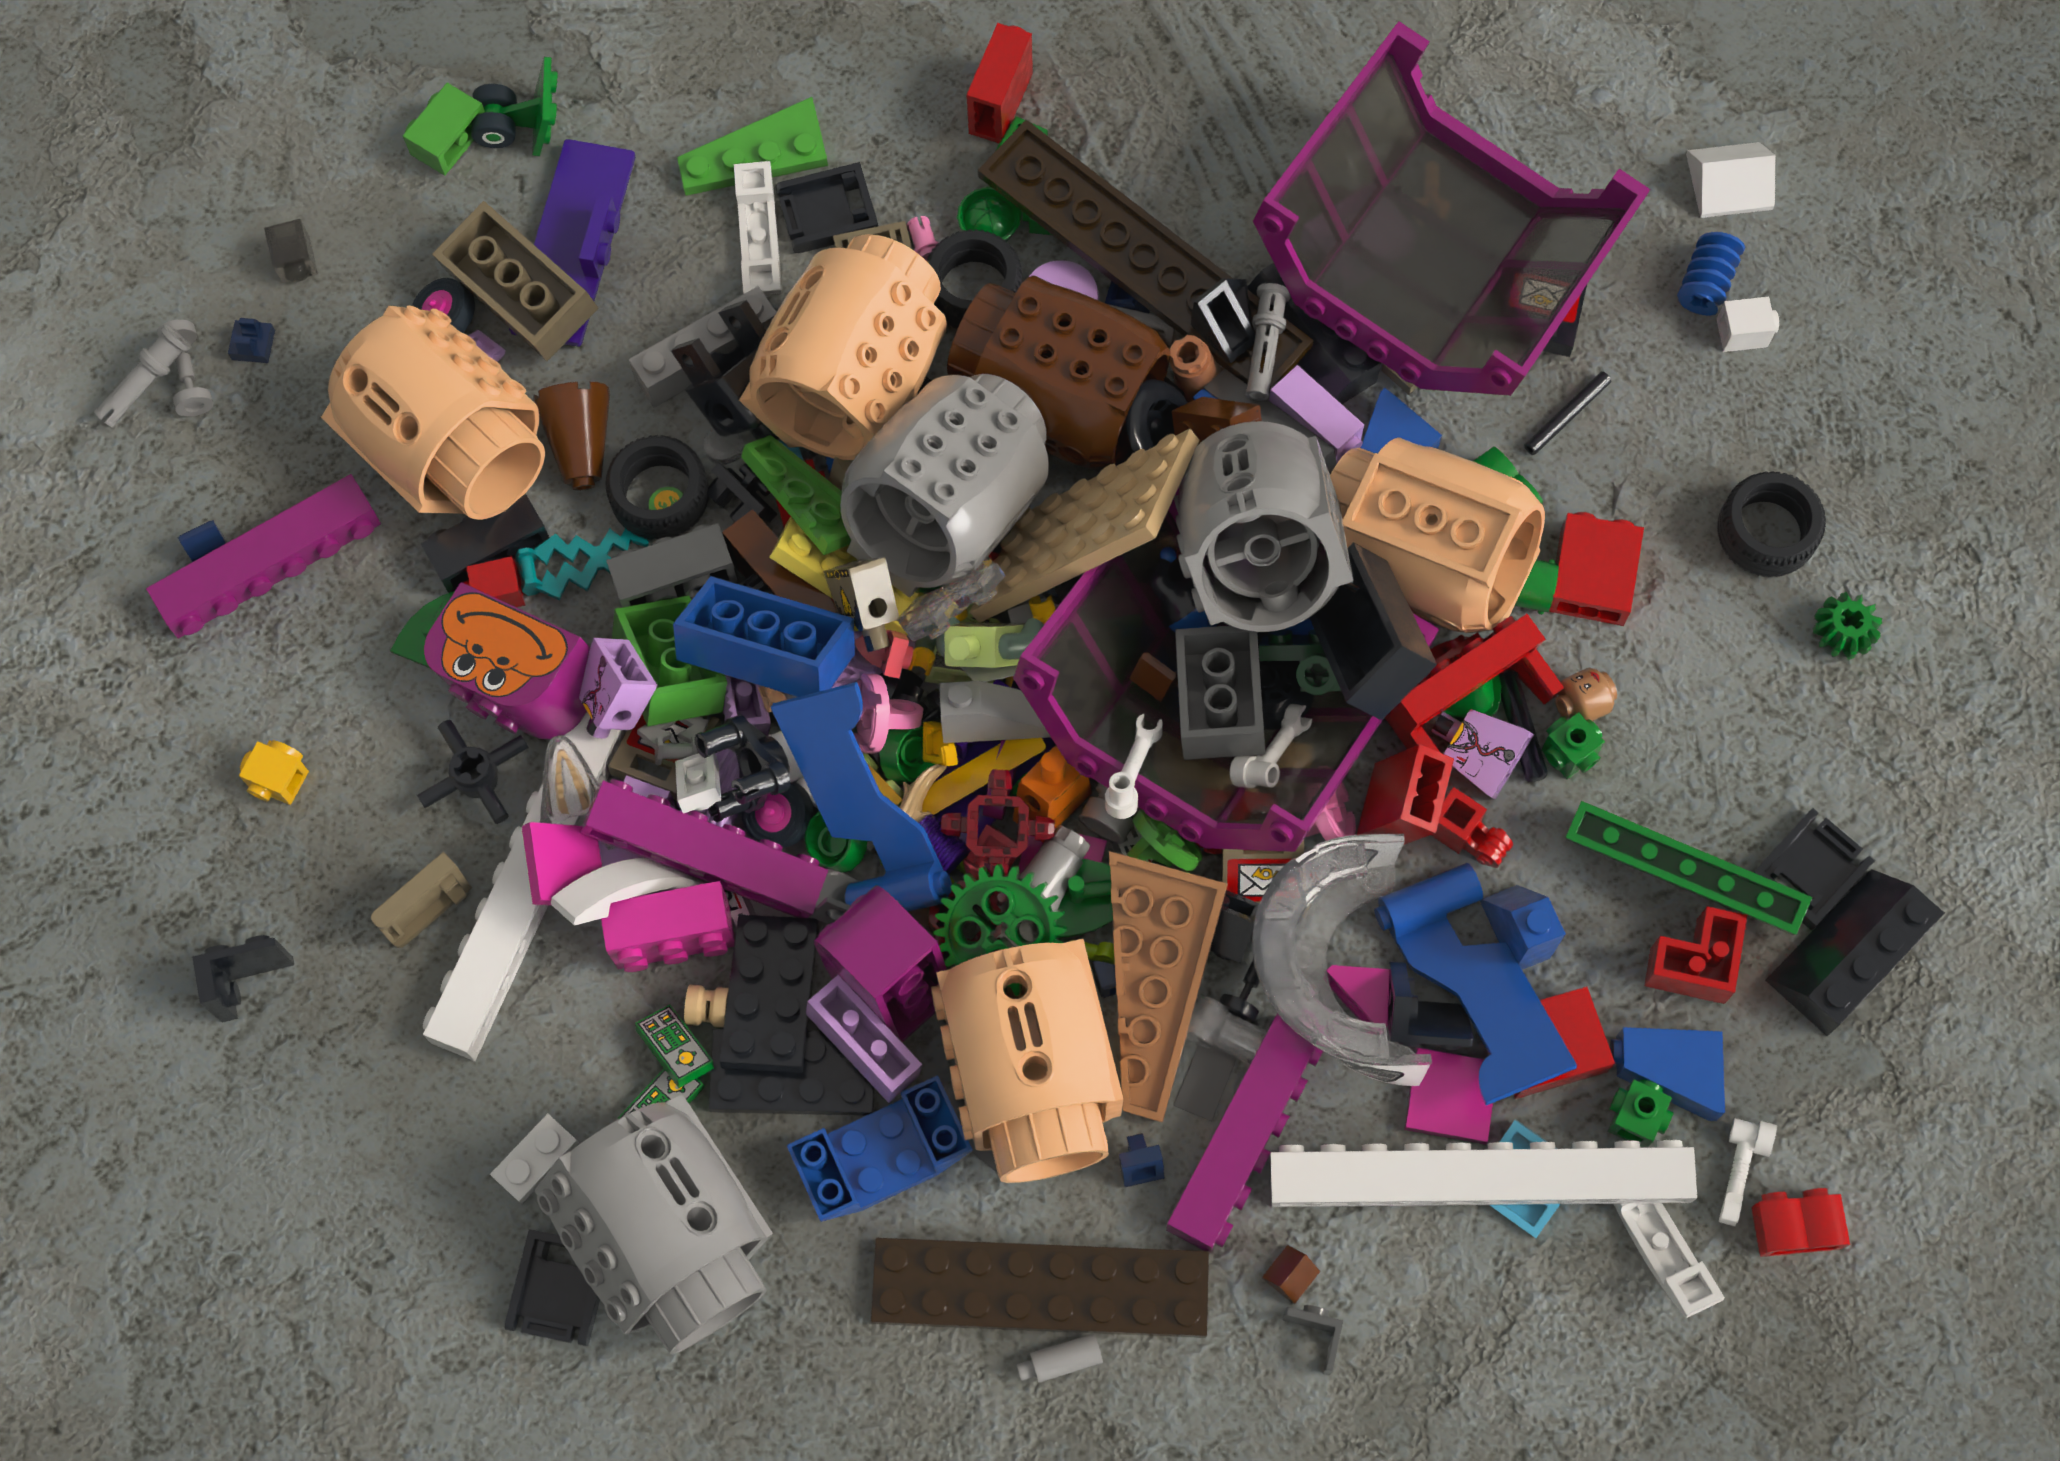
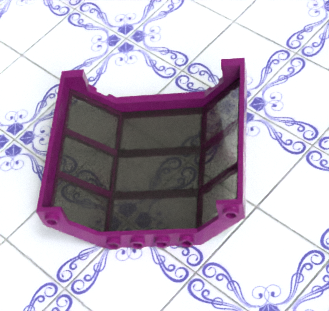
M1398 21L1265 197L1253 219V223L1294 304L1303 309L1308 316L1318 319L1334 330L1339 337L1349 340L1364 350L1373 360L1383 363L1398 373L1404 381L1425 390L1511 396L1651 189L1621 169L1617 170L1605 189H1591L1589 194L1573 193L1572 188H1558L1436 106L1432 95L1425 94L1420 83L1423 74L1418 65L1430 41Z
M1179 487L1175 496L1179 495ZM1173 498L1155 539L1088 570L1081 576L1021 654L1013 679L1067 763L1075 767L1081 775L1092 778L1109 788L1110 777L1122 771L1136 736L1137 718L1144 714L1143 728L1146 730L1155 729L1158 721L1162 719V737L1149 748L1135 780L1134 788L1138 793V807L1143 809L1152 819L1162 821L1177 830L1186 840L1196 842L1204 848L1296 852L1382 720L1346 703L1342 691H1329L1325 694L1314 695L1309 711L1302 717L1312 719L1311 726L1307 731L1294 737L1276 764L1279 767L1280 776L1278 783L1272 788L1258 785L1254 788L1235 786L1230 779V767L1236 756L1184 760L1181 742L1178 685L1160 702L1129 679L1143 653L1147 652L1178 674L1176 633L1163 620L1161 601L1155 595L1149 583V577L1160 561V551L1165 547L1173 548L1177 554L1176 559L1170 563L1169 573L1171 577L1176 579L1183 573L1179 562V555L1182 553L1177 540V535L1180 532L1175 517L1179 514ZM1413 614L1430 648L1439 629ZM1220 622L1217 626H1229V625ZM1257 632L1258 641H1261L1263 635H1268V632ZM1280 729L1264 730L1265 750Z

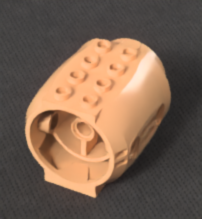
M859 235L851 240L847 248H828L818 252L811 259L803 275L784 299L764 334L750 367V382L739 401L789 448L804 447L826 457L854 460L882 426L905 403L917 395L930 369L936 350L947 329L945 315L934 305L941 290L938 275L931 265L914 250L900 242L879 235Z
M410 305L406 308L388 306L383 316L362 329L348 343L337 359L328 384L330 403L321 418L419 513L465 514L469 518L483 520L504 512L529 490L537 479L544 463L545 449L536 436L539 426V410L537 405L525 394L526 389L523 385L511 379L501 369L500 364L483 352L470 336L450 324V317L437 309H431L430 311L420 310Z
M1395 438L1389 441L1378 454L1361 448H1353L1342 456L1331 472L1330 477L1340 504L1347 548L1354 542L1388 561L1413 614L1450 630L1465 633L1492 630L1510 616L1540 553L1539 545L1545 520L1543 505L1526 485L1512 477L1473 461L1433 447L1421 446L1402 438ZM1347 583L1348 585L1359 589L1358 586L1352 583Z
M1079 939L1066 943H1038L1007 948L978 956L951 969L936 972L938 985L931 987L932 999L937 1021L944 1019L946 1021L945 1026H940L946 1060L954 1059L956 1064L949 1067L955 1099H964L965 1106L959 1107L965 1140L973 1139L975 1150L993 1151L1000 1181L1005 1183H1021L1051 1178L1086 1168L1105 1159L1109 1153L1102 1123L1121 1116L1123 1095L1084 940ZM1012 983L1022 984V993L1016 996L1008 985Z

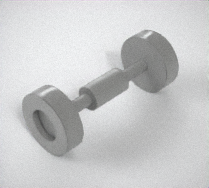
M188 320L168 321L157 329L158 338L162 334L161 328L166 324L179 332L190 345L197 339L195 326ZM183 351L175 359L180 382L185 383L186 389L178 392L173 397V403L177 414L181 416H197L208 412L213 407V400L208 389L193 387L192 382L195 380L191 358L188 353Z

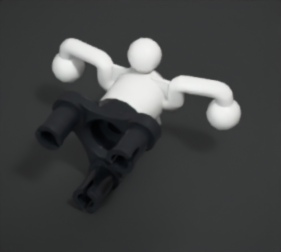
M783 692L787 700L797 697ZM741 714L726 719L724 725L695 735L696 748L703 758L731 747L735 749L739 779H734L731 783V787L736 789L721 794V801L715 802L711 807L707 808L710 816H714L713 820L716 822L742 811L750 813L764 807L769 793L771 795H778L790 789V782L801 778L804 779L782 731L766 736Z

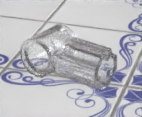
M1198 994L1186 1038L1206 1048L1214 1046L1251 1064L1267 1031L1230 1014L1229 1009L1215 999Z

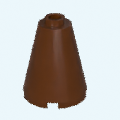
M568 382L542 388L538 391L539 396L534 394L533 400L538 407L539 418L563 482L567 485H572V489L577 491L595 488V482L602 479L610 400L609 387L603 383L590 382V389L578 388V382Z

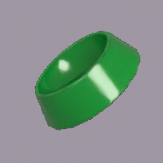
M991 187L976 189L966 195L958 206L957 212L958 224L962 231H968L969 229L975 231V229L979 231L984 230V232L994 233L1006 241L1012 237L1020 225L1021 210Z
M923 722L920 727L915 729H889L886 742L880 751V762L883 772L889 780H893L899 786H903V782L909 785L912 784L923 771L935 765L923 761Z
M820 812L809 821L805 832V844L809 855L820 862V866L844 873L853 870L862 861L867 850V841L832 837Z

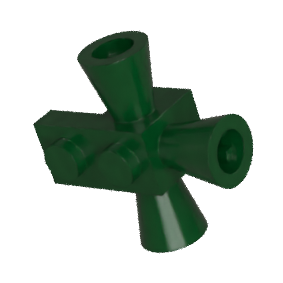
M1282 629L1270 631L1268 635L1262 636L1259 644V661H1300L1296 678L1301 687V692L1321 695L1329 691H1341L1314 629L1310 630L1308 635H1292L1291 630Z

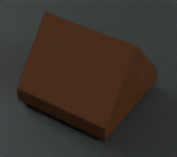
M1148 652L1142 654L1129 678L1160 702L1178 685V674Z
M1287 1245L1262 1276V1279L1295 1305L1320 1273V1270L1306 1254Z

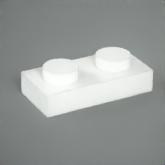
M698 753L675 761L677 801L683 814L692 810H705L715 802L721 801L719 764L715 753L707 758H703Z
M547 1113L490 1175L515 1199L523 1204L534 1192L557 1159L573 1150L579 1142Z

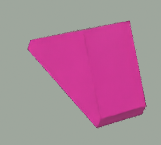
M1331 965L1326 970L1323 981L1377 1040L1384 1034L1388 1026L1390 969Z

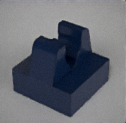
M252 318L235 320L228 350L231 360L269 363L275 334L273 325L271 323H262Z
M1143 1133L1128 1136V1152L1119 1154L1124 1187L1165 1179L1160 1146L1147 1147Z

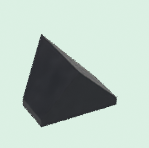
M1222 278L1193 303L1191 326L1229 363H1232L1254 345L1256 334L1252 326L1246 279Z

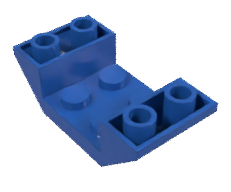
M938 1075L900 1092L902 1099L828 1134L825 1128H822L787 1145L820 1222L860 1212L939 1175L973 1151L969 1141L964 1138L960 1121Z

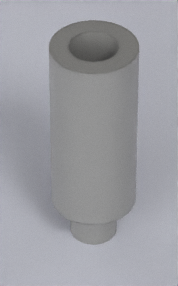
M1093 1333L1031 1352V1360L1016 1365L1021 1381L1037 1377L1038 1383L1102 1364L1103 1360L1096 1336Z

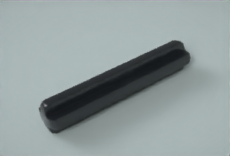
M1515 670L1502 672L1499 674L1501 700L1508 723L1524 728L1534 734L1520 758L1525 779L1528 782L1543 780L1546 778L1548 771L1518 673Z

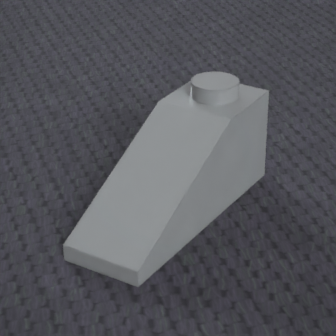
M983 681L940 683L943 743L1051 737L1021 690ZM1055 698L1061 707V699Z

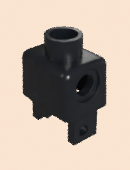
M744 300L727 306L719 312V315L739 345L728 354L715 351L709 354L700 338L677 345L671 352L692 383L685 391L719 436L728 437L750 431L755 440L769 435L778 440L779 437L739 401L750 382V367L760 342L766 333V329L748 301Z

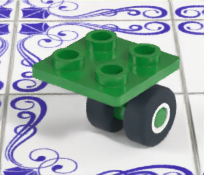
M544 56L534 99L517 103L515 92L501 84H484L474 90L473 98L481 102L485 110L484 113L477 115L472 120L471 136L476 143L488 148L507 147L515 140L516 126L533 128L532 155L540 156L543 144L550 143L551 125L554 126L556 121L557 104L552 103V93H556L558 73L557 71H551L552 57Z

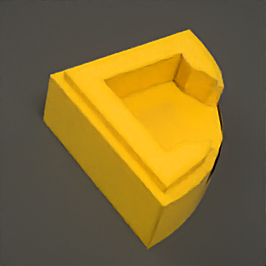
M936 721L923 722V761L943 766L958 765L955 744L943 743L942 724Z

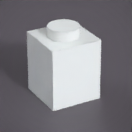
M1769 297L1724 301L1716 318L1723 352L1766 348L1769 346L1774 334L1779 330V316L1776 310H1772Z

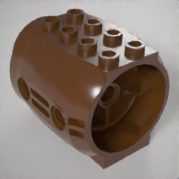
M1033 275L1020 285L1016 293L992 283L986 284L977 293L965 312L955 334L948 356L947 373L948 375L967 377L978 374H990L1012 382L1023 390L1039 409L1046 426V441L1044 445L1048 454L1090 470H1102L1110 464L1117 466L1127 461L1131 456L1133 450L1126 432V416L1143 381L1151 379L1165 380L1170 362V349L1157 331L1136 318L1085 294L1052 284Z

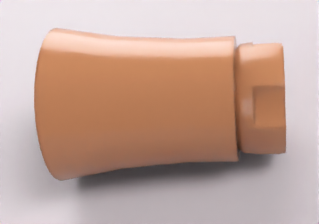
M1186 335L1181 340H1175L1170 347V366L1174 373V384L1184 392V397L1187 401L1191 402L1193 401V396L1201 389L1203 390V387L1224 368L1216 362L1208 346L1196 336Z

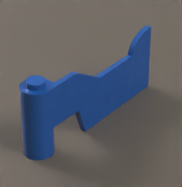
M854 682L773 703L770 708L831 836L835 838L872 841L885 868L886 873L884 876L850 883L845 892L846 904L851 906L858 897L866 894L875 885H878L887 891L907 912L942 905L941 899L945 896L948 897L952 890L950 887L952 885L950 876L943 870L925 829L881 793L851 730L859 722L863 711L862 695L858 683Z
M1465 863L1378 898L1379 907L1374 909V913L1383 931L1387 929L1390 931L1409 968L1452 993L1461 1002L1490 1054L1484 1059L1479 1070V1089L1482 1099L1487 1106L1577 1068V1064L1507 943L1463 946L1447 919L1448 913L1483 900V891L1477 874L1469 863Z

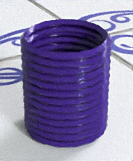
M933 814L926 815L918 823L925 829L943 870L949 875L964 859L969 848L959 837L942 833L941 821Z

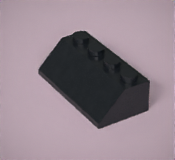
M1274 263L1262 269L1247 286L1248 290L1255 296H1257L1259 285L1273 283L1285 286ZM1302 264V266H1303V268H1304V270H1305L1307 276L1309 277V275H1310L1309 271H1308V270L1305 268V266ZM1292 298L1286 302L1284 318L1314 340L1310 350L1293 369L1298 365L1341 404H1344L1377 383L1381 362L1373 360L1364 350L1349 340L1339 337L1334 330L1318 319L1308 316L1303 309L1294 304Z
M1871 869L1765 981L1828 1036L1855 1010L1945 912L1914 885Z

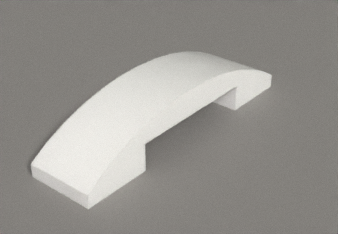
M770 161L734 164L742 256L743 294L757 286L760 287L764 295L780 294V258Z
M633 858L601 867L575 880L552 897L551 905L573 925H578L608 917L610 904L613 902L661 890L669 891L705 883L649 859Z
M1662 1203L1614 1204L1624 1226L1649 1269L1672 1302L1686 1318L1724 1300V1295L1703 1261L1698 1263Z

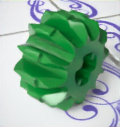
M1847 592L1841 593L1838 599L1832 596L1827 598L1823 603L1824 608H1819L1814 615V619L1818 623L1814 625L1812 634L1823 636L1819 641V648L1830 645L1833 648L1831 650L1832 657L1838 656L1843 651L1848 660L1853 659L1857 652L1861 655L1867 654L1872 648L1871 644H1875L1881 636L1877 629L1882 624V618L1872 615L1876 610V604L1864 606L1862 604L1863 594L1858 595L1852 601Z

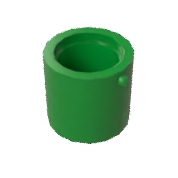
M1536 559L1515 606L1537 610L1540 615L1544 612H1549L1553 595L1555 594L1559 569L1554 559H1550L1549 562Z

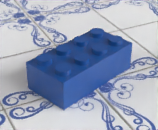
M710 576L673 623L676 660L797 697L831 689L855 655L854 618Z

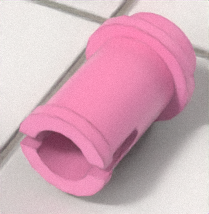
M921 216L922 226H920L918 217H914L908 221L906 225L914 244V251L927 261L932 249L939 242L934 238L929 218Z

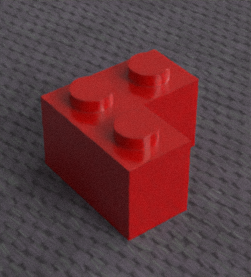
M1707 906L1696 920L1693 943L1659 936L1650 948L1644 986L1725 1004L1736 991L1747 915Z

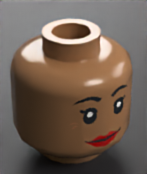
M1586 668L1561 681L1564 689L1555 698V704L1562 717L1570 719L1579 712L1585 720L1590 719L1594 721L1613 710L1614 700L1617 699V690L1613 680L1606 672H1599L1594 668Z

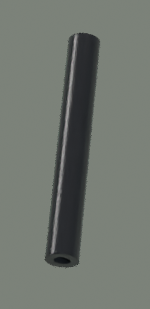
M1601 371L1524 444L1526 451L1531 455H1536L1612 382L1609 375Z

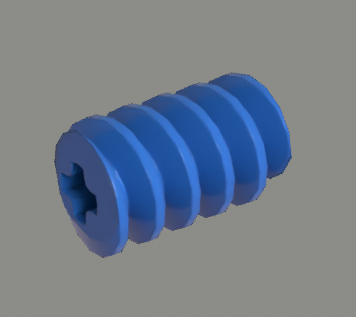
M1709 232L1699 237L1696 249L1691 257L1692 261H1690L1687 267V273L1682 280V286L1677 294L1678 301L1685 309L1706 316L1718 313V306L1726 301V292L1730 290L1732 285L1730 280L1734 278L1736 274L1735 268L1738 267L1741 261L1740 255L1745 250V245L1739 238L1723 232Z

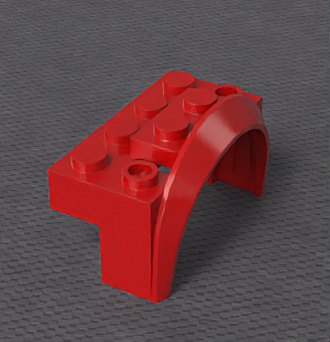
M1525 614L1516 621L1513 616L1506 618L1492 629L1494 632L1486 638H1482L1478 632L1470 637H1464L1461 634L1453 640L1443 642L1430 649L1437 665L1385 716V719L1407 749L1420 744L1440 752L1422 726L1506 669L1515 670L1522 682L1543 705L1555 698L1564 689V686L1537 650L1546 639L1528 614Z

